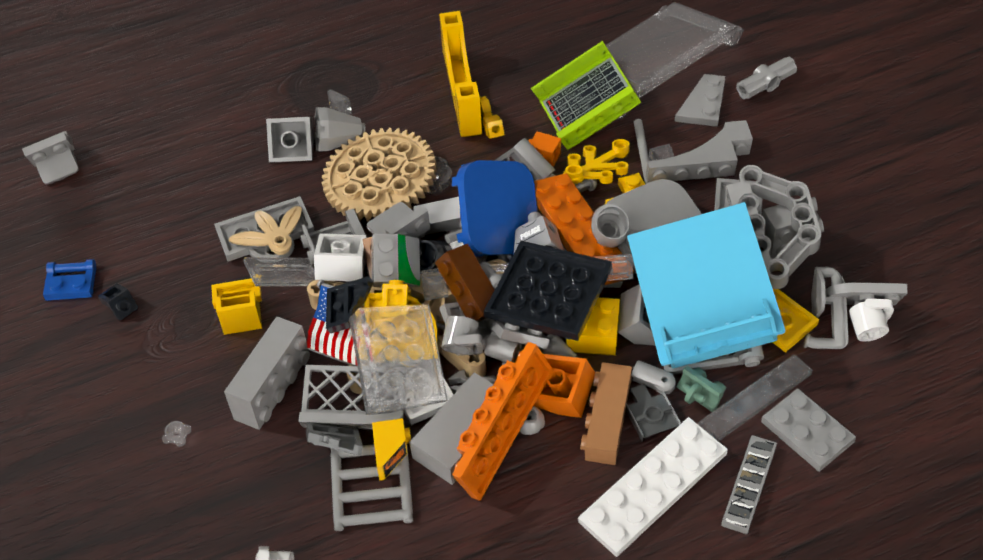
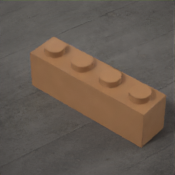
M602 362L600 372H595L594 386L597 387L596 392H591L589 407H593L592 413H587L585 428H588V434H583L581 440V450H585V461L616 465L626 403L631 385V366Z

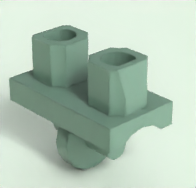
M689 366L683 368V374L677 384V388L686 394L685 401L689 404L697 401L711 412L717 410L726 386L719 381L712 383L706 379V372L699 367L694 370Z

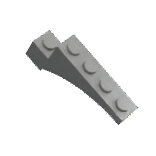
M747 121L725 122L724 128L705 144L678 156L648 161L646 169L647 183L660 179L683 181L734 176L738 161L737 156L750 154L753 138Z

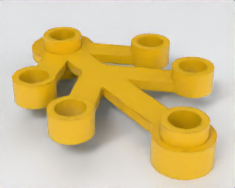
M625 139L614 140L612 142V150L594 159L596 157V147L586 145L583 147V156L585 157L586 164L580 166L581 156L579 154H569V166L565 168L563 174L567 173L574 184H578L584 179H599L603 184H610L613 182V172L609 170H615V173L618 175H626L628 173V163L623 161L617 163L606 162L615 157L625 158L629 153L630 143ZM592 170H603L601 172H590Z

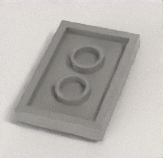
M798 388L762 416L761 420L766 427L819 472L850 447L856 439L855 435Z

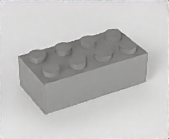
M278 316L272 322L224 391L234 420L260 430L264 422L270 419L272 410L277 403L282 401L286 389L290 384L294 383L298 371L309 360L310 352L307 349L302 325Z

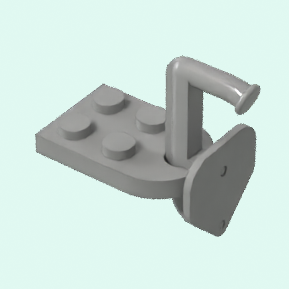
M815 267L811 292L812 314L818 318L823 313L825 304H831L832 338H816L807 334L803 347L815 349L845 348L848 344L847 305L855 306L866 301V299L892 300V304L895 306L907 294V284L845 283L843 277L836 269L831 267ZM824 278H831V286L825 289Z

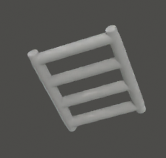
M363 445L361 456L376 455L375 445ZM331 448L333 522L335 531H342L345 526L403 520L407 524L413 522L408 454L389 474H399L400 486L343 493V480L379 477L377 466L342 470L341 458L358 456ZM401 497V510L344 516L343 503Z

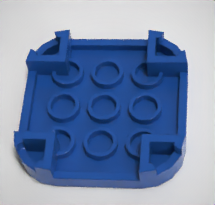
M478 160L461 165L456 177H452V187H458L462 233L456 234L458 243L463 242L464 245L468 243L475 257L513 256L515 230L528 222V214L538 212L533 175L523 163L517 161Z

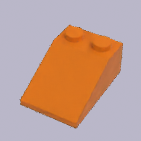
M521 351L518 352V355H517V358H516L515 363L517 362L519 353H520ZM543 354L552 367L553 372L534 406L558 415L582 418L594 381L595 371L585 358Z

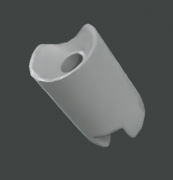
M638 360L631 374L633 377L632 381L645 384V386L655 389L660 394H663V391L665 394H670L675 389L676 383L673 374Z

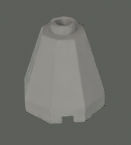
M317 107L315 109L314 127H316V132H314L316 151H329L341 147V144L348 145L349 139L355 141V136H363L365 123H361V118L327 107Z

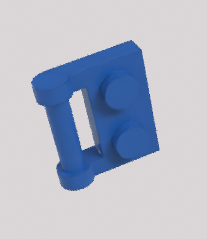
M94 259L79 263H47V275L43 291L45 301L92 297L96 274V262ZM86 271L85 274L57 276V273Z

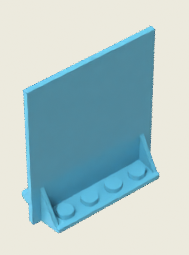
M745 202L627 235L659 361L662 366L670 364L672 369L771 343L777 341V335L786 332Z

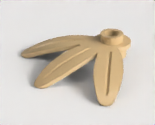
M295 206L288 210L281 220L280 227L277 226L273 217L268 213L257 211L255 212V219L264 233L253 231L237 233L229 238V242L243 246L269 245L270 250L275 254L284 255L289 252L292 246V240L289 235L300 220L302 208Z

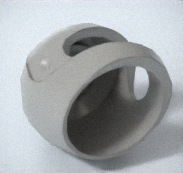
M604 204L594 212L591 229L597 243L604 247L613 248L622 245L626 241L627 235L630 233V223L626 212L620 206Z

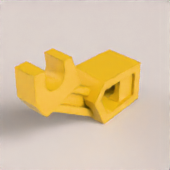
M486 96L480 97V109L486 136L490 139L503 136L502 119L497 114L492 115L489 99H486Z

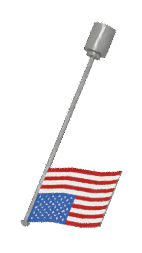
M319 280L317 282V287L320 289L318 306L308 330L307 349L351 366H360L365 302L352 328L330 334L326 329L327 289L334 286L324 283V280ZM436 322L437 328L445 330V325ZM494 332L485 336L484 354L486 356L503 362L508 360L515 363L518 352L521 351L522 343L500 339Z

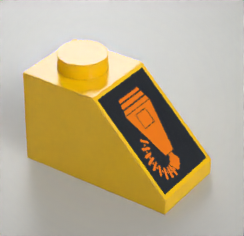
M403 418L372 422L379 480H385L408 454L407 444L411 441L410 428H404Z

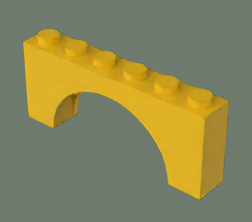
M460 11L441 13L439 17L442 49L461 137L482 134L480 96L477 83L471 81Z

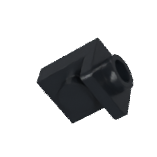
M118 283L98 295L101 303L110 308L118 320L124 319L138 309V305L128 289Z

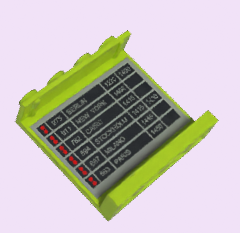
M603 41L531 88L555 127L558 138H561V142L567 150L642 103Z

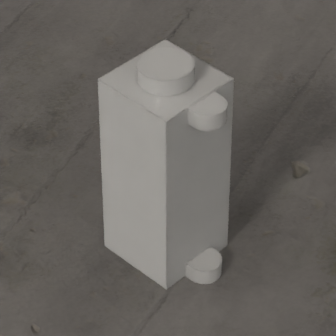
M459 197L414 206V211L423 206L429 213L430 230L418 238L429 234L462 229Z

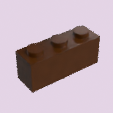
M467 243L445 252L435 264L461 307L465 317L474 319L477 322L487 319L484 316V309L495 289Z

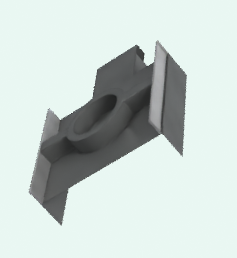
M645 384L630 388L635 403L631 405L626 403V412L642 443L645 437L681 424L664 391L663 394L651 397Z

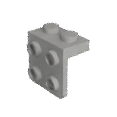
M398 202L367 223V229L372 234H401L418 238L430 230L429 213L423 206L413 211L405 203Z

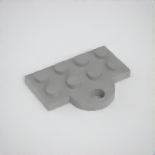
M301 196L214 224L227 261L250 255L254 261L263 265L278 264L292 254L294 240L303 235L301 225L305 224L308 233L315 231ZM295 206L302 208L300 220L289 235L292 240V246L289 252L284 255H270L269 245L243 246L229 242V238L237 233L248 231L264 233L255 219V212L257 211L268 213L273 217L277 226L280 227L281 220L288 210Z

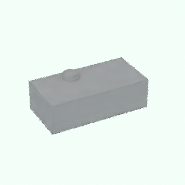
M474 372L410 441L412 459L453 485L456 479L452 474L455 465L462 458V455L457 450L460 436L469 428L473 413L481 407L487 389L493 386V384Z

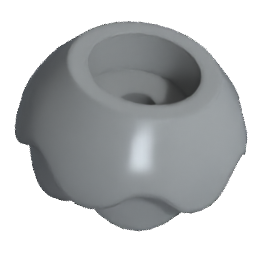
M533 406L520 429L522 434H536L544 427V414L539 408Z

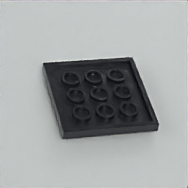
M520 241L484 309L485 318L579 341L612 270V261Z

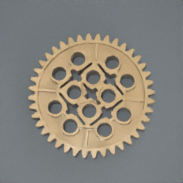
M381 128L379 133H376L373 129L370 135L363 132V137L357 135L355 136V141L349 139V145L341 144L342 150L336 149V155L330 156L331 161L326 162L327 168L323 169V191L332 208L335 207L337 212H342L343 216H346L345 211L354 208L359 221L364 216L366 221H369L371 217H377L398 202L405 203L410 209H412L411 203L419 204L418 198H425L424 192H430L429 186L434 185L433 179H436L437 163L430 145H427L426 140H422L420 135L416 137L414 132L408 134L407 130L401 133L399 128L392 132L391 128L384 132L383 128Z

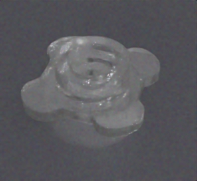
M180 421L170 422L165 427V435L162 436L163 443H173L178 447L185 445V439L191 433V427L187 424L184 425Z

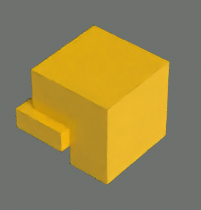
M259 277L211 285L212 303L214 309H216L224 335L262 329L260 311L262 295Z

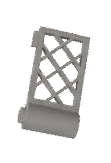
M526 138L494 160L510 161L509 157L511 156L515 161L523 163L530 170L534 181L555 176L553 173L556 169Z

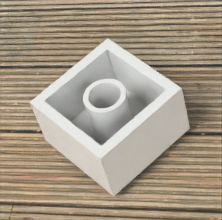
M319 234L314 253L315 280L346 281L348 283L363 278L366 255L362 239L366 238V235Z

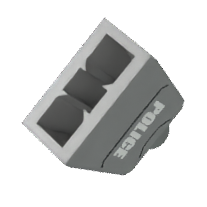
M539 212L528 214V222L515 230L514 252L520 241L564 250L556 226L546 217L541 216Z

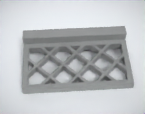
M306 365L299 423L305 428L308 422L373 430L372 422L403 418L406 368ZM323 372L327 379L315 387L311 383V373ZM340 373H348L352 379L340 388L333 379ZM365 373H372L377 380L365 389L358 379ZM390 374H400L399 384L392 390L383 382ZM331 381L339 391L327 400L319 391ZM356 382L364 392L352 401L345 391ZM381 383L388 393L377 402L370 392ZM399 390V395L397 397L394 393ZM316 394L325 401L318 409H308L309 400ZM342 394L350 404L343 410H336L331 403ZM368 395L375 405L368 411H361L356 404ZM393 396L398 402L397 412H386L381 405ZM329 406L332 410H324V409H326V408ZM354 407L357 411H351L350 409Z

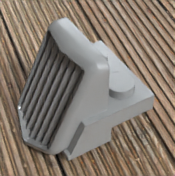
M66 131L22 149L25 157L37 167L40 177L45 184L62 180L79 171L73 152L75 147L72 138Z

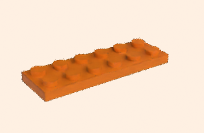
M567 173L534 181L537 207L543 216L556 226L561 243L567 251L612 261V270L605 285L633 277L635 271L618 247L609 248L597 243L591 229L594 212Z

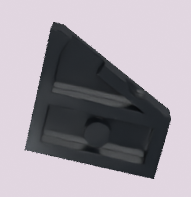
M369 276L327 289L326 329L330 334L353 327L373 285V281Z

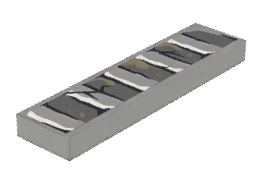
M751 436L721 526L748 534L777 446L776 442Z

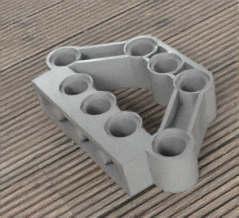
M747 165L739 173L740 182L726 185L729 206L745 202L746 206L754 207L747 210L752 226L759 227L758 230H754L758 245L766 249L761 252L772 288L781 289L787 285L789 276L809 255L819 250L821 232H824L823 222L821 218L816 216L815 211H818L815 197L810 196L806 184L800 181L791 182L763 172L756 165ZM749 179H754V180H756L755 182H752V183L747 182V180H749ZM798 195L801 198L794 199L791 196ZM758 197L787 207L791 211V226L793 230L798 232L773 259H770L771 241L765 236V219L759 214L760 203ZM805 216L807 219L800 220L797 217ZM805 237H811V238H813L814 240H812V241H805L803 238H805ZM773 271L782 272V274L779 276H775L771 273Z

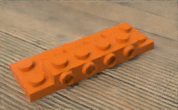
M527 342L525 348L519 353L516 363L507 360L499 368L497 379L493 386L487 389L484 402L473 413L472 422L467 431H464L460 436L457 450L462 455V458L455 465L452 476L471 498L481 501L553 372L552 367L537 344Z

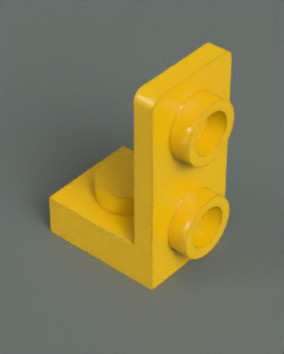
M389 280V284H383L382 315H407L408 295L411 296V290L408 285L404 284V281Z

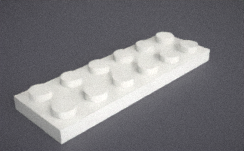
M688 417L578 517V522L612 554L618 557L727 455L728 449Z

